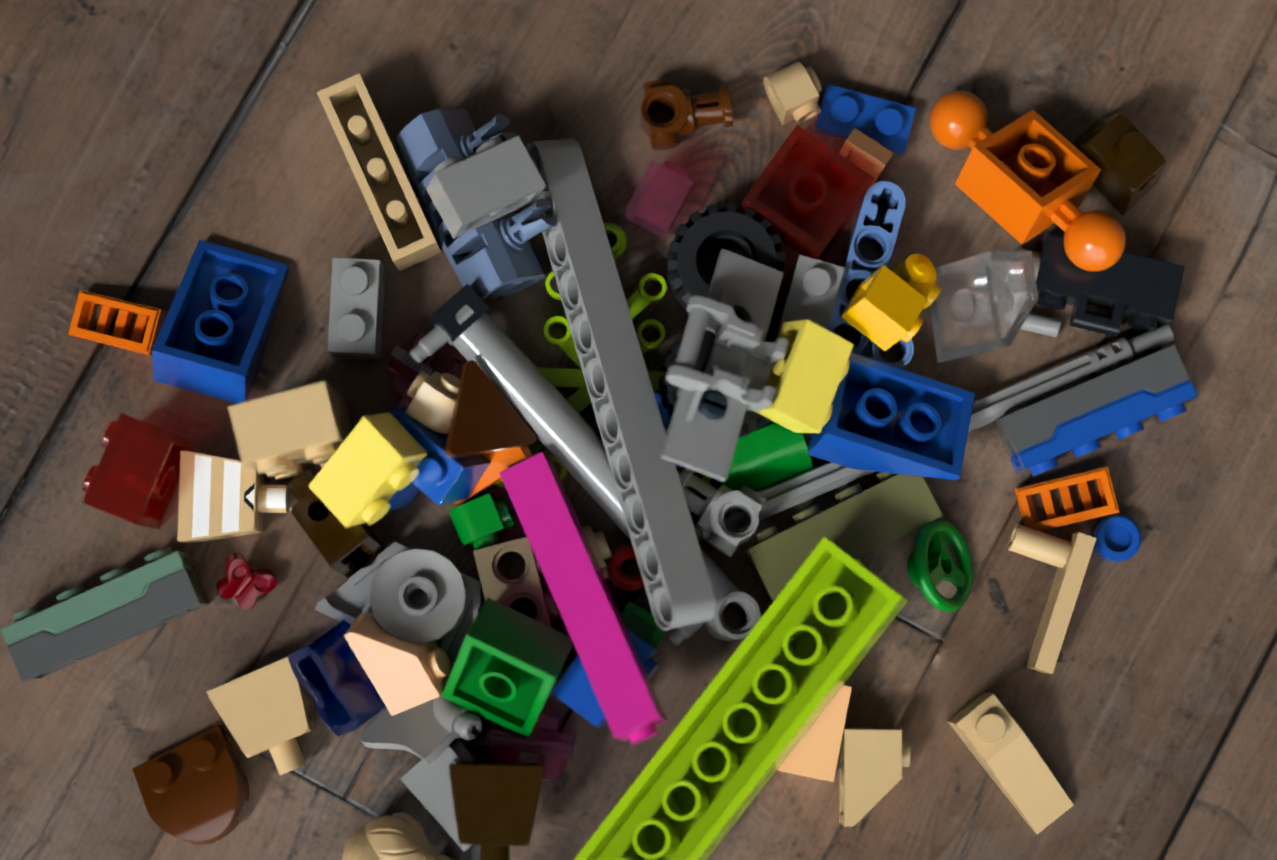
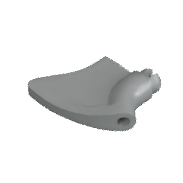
M441 694L437 698L391 716L386 708L360 733L359 739L368 748L397 749L411 752L429 765L455 738H463L465 740L476 738L471 732L474 728L481 732L482 721L473 711L442 697Z

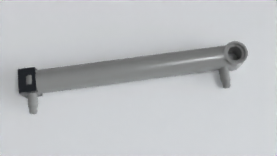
M466 284L431 315L428 325L432 330L418 342V345L411 350L410 355L416 362H422L446 344L449 348L454 346L467 361L474 360L535 436L631 540L601 437L489 316L488 311L490 308ZM700 547L714 593V617L707 622L674 628L669 633L668 638L674 645H680L685 639L690 638L704 623L708 632L718 640L731 641L746 638L761 618L757 602L747 593L741 592ZM727 604L734 605L740 611L741 621L736 629L729 628L723 621V610Z

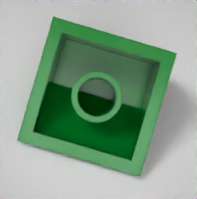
M487 598L466 634L442 697L529 738L574 643L571 637L491 598Z

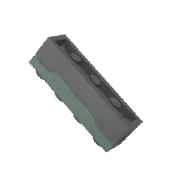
M171 547L163 548L144 557L146 565L131 572H129L127 566L115 569L100 577L102 584L85 591L84 586H78L57 595L58 604L43 611L40 605H36L12 616L14 623L0 630L6 644L9 645L8 649L21 681L30 682L42 679L208 605L209 601L198 575L193 569L194 566L189 554L182 551L173 553Z

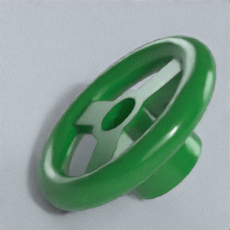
M937 518L925 523L919 529L914 542L913 552L908 557V575L911 582L921 589L923 595L932 606L943 612H954L966 603L971 593L973 565L970 551L963 535L951 522ZM948 540L955 550L959 569L954 565L953 558L949 553ZM947 581L952 583L957 588L955 594L951 598L944 597L936 588L939 582Z

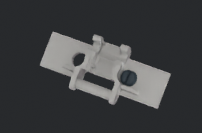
M722 249L707 298L702 296H692L689 298L686 309L690 315L675 366L669 367L666 376L669 383L679 388L677 391L678 399L660 458L723 482L727 480L745 411L759 412L772 405L776 389L766 386L771 365L782 360L788 348L789 341L783 338H778L776 342L772 343L765 341L783 277L782 272ZM734 311L739 312L744 317L745 322L740 320ZM706 329L713 332L715 339L704 374L695 371L694 367Z

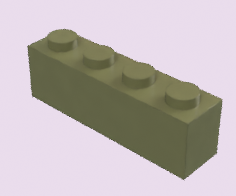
M880 472L876 474L880 482L879 484L863 491L860 483L834 495L838 502L837 505L821 512L818 504L792 516L796 523L795 526L779 533L776 525L754 535L751 538L754 546L745 550V553L769 601H774L824 536L857 559L923 526L925 523L943 516L924 477Z

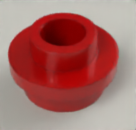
M624 544L619 546L611 553L612 557H609L607 562L610 580L615 586L626 591H635L643 588L644 583L640 569L632 577L624 575L621 570L624 560L632 558L637 561L633 545Z

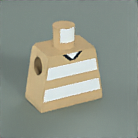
M180 451L178 542L200 543L262 533L263 513L289 512L290 489L288 485H264V473H259L257 470L242 464V461L191 451Z

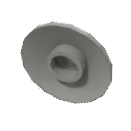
M415 548L396 553L380 566L372 579L369 599L374 618L386 633L402 641L421 644L440 639L455 627L464 611L466 590L461 573L449 559L435 551ZM415 592H422L426 595L427 602L421 607H414L410 604L409 597Z

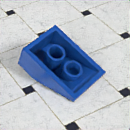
M199 240L152 349L154 381L235 404L247 402L260 368L289 271V265Z
M850 353L849 370L844 379L839 383L832 401V415L829 421L822 427L821 433H812L807 455L851 469L958 480L961 477L975 393Z

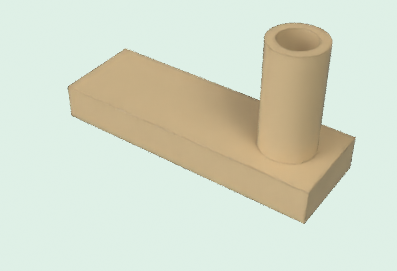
M1020 524L1015 525L1008 543L1009 551L1058 567L1026 664L1027 668L1041 673L1053 674L1097 538L1076 532L1068 534L1067 540Z

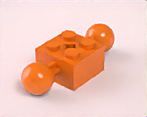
M957 90L944 94L935 102L929 117V125L934 138L942 146L952 150L972 149L955 185L1021 245L1055 223L1065 232L1064 249L1067 257L1080 269L1091 272L1102 271L1118 262L1126 245V236L1121 223L1114 216L1103 211H1087L1082 213L1078 209L1101 169L1038 113L1031 110L993 134L988 129V110L984 102L977 95L968 91Z

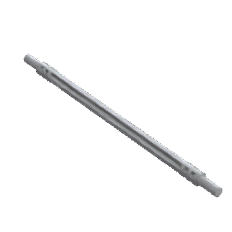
M1166 324L1157 327L1156 331H1147L1128 340L1121 337L979 397L973 402L968 432L1134 362V357L1173 341V331ZM828 461L759 490L757 493L767 500L759 514V521L876 471L851 469ZM735 509L724 515L723 523L729 531L734 532L750 525V519L744 511ZM697 516L693 526L698 542L704 539L705 543H708L707 540L711 534L698 525L700 517Z

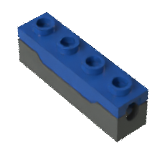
M1174 344L996 420L994 424L1008 455L1011 457L1010 460L1016 473L1029 468L1032 476L1059 466L1056 456L1072 450L1075 458L1101 448L1102 446L1098 438L1115 432L1117 439L1120 440L1145 429L1141 420L1157 414L1160 422L1186 412L1187 409L1184 402L1198 395L1192 382L1190 383L1189 381L1190 377Z

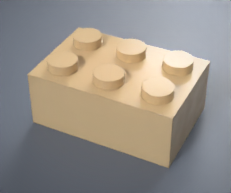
M325 381L228 406L242 464L257 470L259 473L266 474L267 477L275 476V480L296 477L303 472L302 466L314 463L320 464L321 468H323L353 431L345 398Z

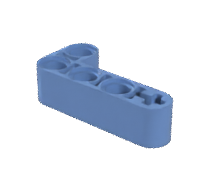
M880 181L868 188L859 205L842 265L845 269L828 331L834 333L839 328L851 330L857 339V345L852 349L851 353L902 369L910 362L914 355L912 338L906 343L903 340H899L896 343L901 350V359L899 362L889 363L880 356L878 345L841 318L850 302L846 296V287L852 284L860 285L882 265L889 268L905 210L906 198L898 185L890 181ZM879 198L887 200L886 208H888V211L881 220L880 226H873L872 223L878 211V205L875 203ZM865 240L875 242L880 247L881 258L874 261L863 258L859 253L858 244Z

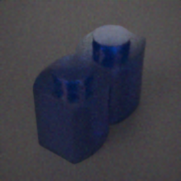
M345 620L325 629L288 655L294 675L304 689L313 696L321 718L338 737L359 728L386 707L344 636L351 627Z

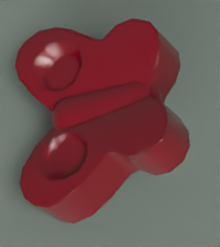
M232 553L226 560V576L217 582L216 589L221 598L229 599L235 597L242 609L249 610L256 604L257 597L271 592L276 587L277 579L269 569L251 570L242 554Z

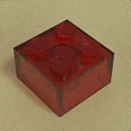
M796 125L743 199L740 211L745 212L747 207L755 210V217L761 221L766 218L772 224L770 230L773 234L778 233L782 242L803 256L819 260L861 201L874 178L809 132Z
M121 413L118 421L113 420L105 431L102 447L106 449L99 465H93L85 477L82 490L86 492L82 503L135 525L159 529L180 479V451L192 452L195 443Z

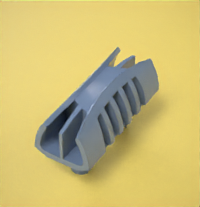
M465 108L436 109L417 116L396 136L403 161L432 229L461 285L464 287L468 284L482 300L487 296L491 300L497 297L503 300L547 277L529 239L545 229L556 225L557 217L538 219L551 207L546 200L540 198L518 214L516 211H513L453 239L426 190L435 174L434 168L454 156H459L463 161L476 155V149L491 139L501 137L502 141L505 142L516 137L517 134L516 132L500 133L511 123L503 114L496 115L491 121L476 129L469 112Z

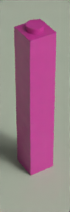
M541 452L499 472L614 738L622 741L630 739L633 745L657 735L659 731L656 726L667 721V718L553 461Z

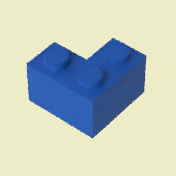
M408 406L394 408L391 412L393 417L427 452V455L416 467L419 470L416 478L405 488L397 490L388 501L391 505L388 511L410 506L419 490L424 492L438 506L467 499L491 462L481 453L450 458L445 452L448 435L435 432L407 415L405 411Z

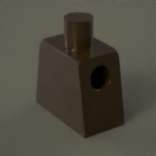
M1121 113L1096 121L1072 143L1101 169L1093 185L1122 216L1157 185L1166 164V160L1160 152Z
M311 470L304 471L296 476L288 485V488L299 501L292 506L290 511L329 566L345 577L350 578L362 567L367 566L376 559L377 555L386 548L367 523L346 528L309 487V484L316 477Z
M452 761L449 766L459 844L480 845V860H509L510 846H529L545 771V763Z

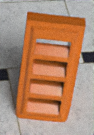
M80 290L68 335L152 356V349L168 312ZM98 304L102 305L94 332L90 331L96 305ZM115 309H118L119 312L113 334L110 336L108 334ZM138 314L132 338L127 340L133 315Z
M1108 466L1015 489L1024 526L1038 531L1120 512ZM1094 479L1097 481L1103 504L1097 507H1093L1087 481ZM1078 484L1084 510L1075 512L1069 486ZM1059 488L1066 514L1058 517L1056 516L1050 490ZM1041 494L1047 517L1046 520L1038 521L1031 495Z

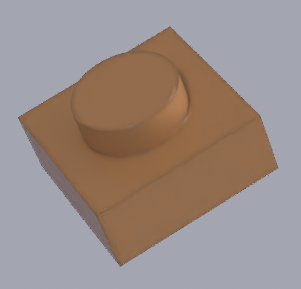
M854 128L831 166L868 189L877 181L892 157L893 152L880 145L875 139L866 136Z

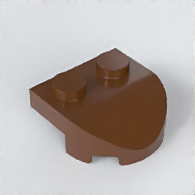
M219 726L132 768L146 809L154 823L172 837L194 845H206L216 842L232 832L239 823L237 817L242 810L244 801L249 800L247 777L240 772L227 735Z

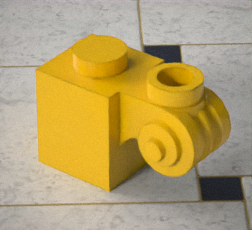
M915 253L908 256L892 271L885 265H882L859 285L841 318L884 351L888 350L899 340H903L905 343L908 342L923 323V319L919 317L922 309L928 308L942 289L935 282L937 275L933 263L926 256Z

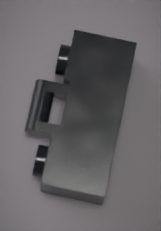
M1046 234L1038 242L1036 252L1041 253V261L1031 296L1038 297V305L1050 309L1064 310L1066 304L1073 305L1070 326L1116 337L1122 318L1129 319V327L1142 331H1156L1157 326L1166 325L1173 321L1185 266L1123 252L1118 262L1110 268L1091 272L1080 269L1069 260L1064 249V237ZM1086 305L1109 309L1110 314L1107 316L1086 311Z

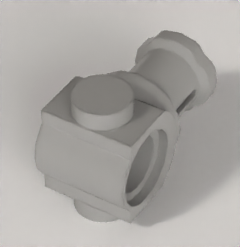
M685 467L679 475L688 509L700 517L698 525L710 532L711 535L707 542L718 551L731 557L739 545L748 542L754 536L759 524V514L767 500L744 485L740 491H733L725 485L717 489L696 476L694 470ZM735 509L744 511L750 519V527L742 533L729 531L723 523L724 515L727 512Z

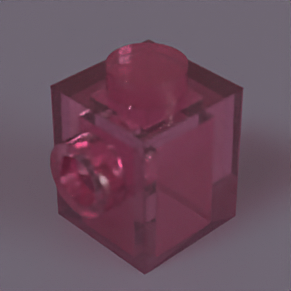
M652 160L626 207V219L666 240L692 193L694 182L687 179L689 173L672 162L665 161L661 165Z

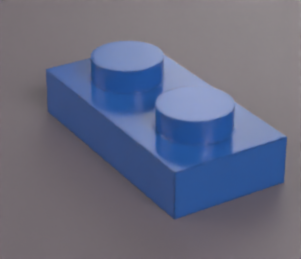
M827 84L820 107L821 112L818 114L814 132L846 140L855 128L866 136L875 139L880 145L893 152V154L902 156L916 108Z

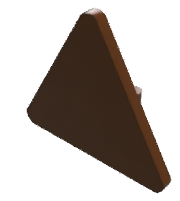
M474 360L464 363L445 448L446 454L450 458L534 444L536 441L535 434Z

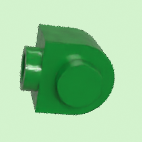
M488 493L448 511L462 546L472 543L474 550L485 548L501 541L498 532L515 525L506 500L501 499L497 501L494 493Z

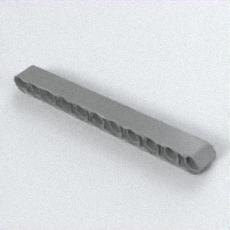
M574 138L529 141L526 143L525 148L546 184V187L536 200L541 198L551 205L538 219L557 217L556 225L542 231L652 614L658 626L663 630L710 621L715 614L714 593L676 465L673 462L660 458L667 435L581 147Z

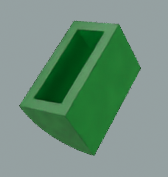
M773 423L738 438L727 480L723 482L716 479L719 488L725 485L733 491H740L744 485L757 492L812 469L811 456L807 455L808 447L803 433H795L777 423Z

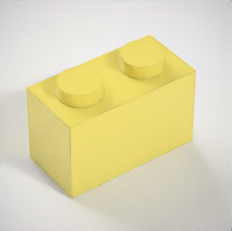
M810 320L783 322L778 338L788 340V348L785 357L771 365L766 386L776 389L773 403L770 407L755 413L795 433H821L822 427L829 421L832 415V401L838 385L849 370V356L854 344Z
M390 412L364 416L309 484V487L346 528L363 523L371 525L388 512L391 506L388 501L395 492L405 488L416 478L419 473L416 467L427 455V452Z

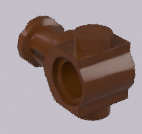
M654 80L643 85L644 99L641 104L640 124L643 132L649 137L653 150H667L678 147L679 139L683 135L694 134L695 127L720 123H723L725 127L733 126L728 85L720 86L719 91L693 95H691L688 88L678 89L676 86L671 85L669 80ZM661 106L670 109L674 117L668 123L658 124L651 120L648 115L653 108Z

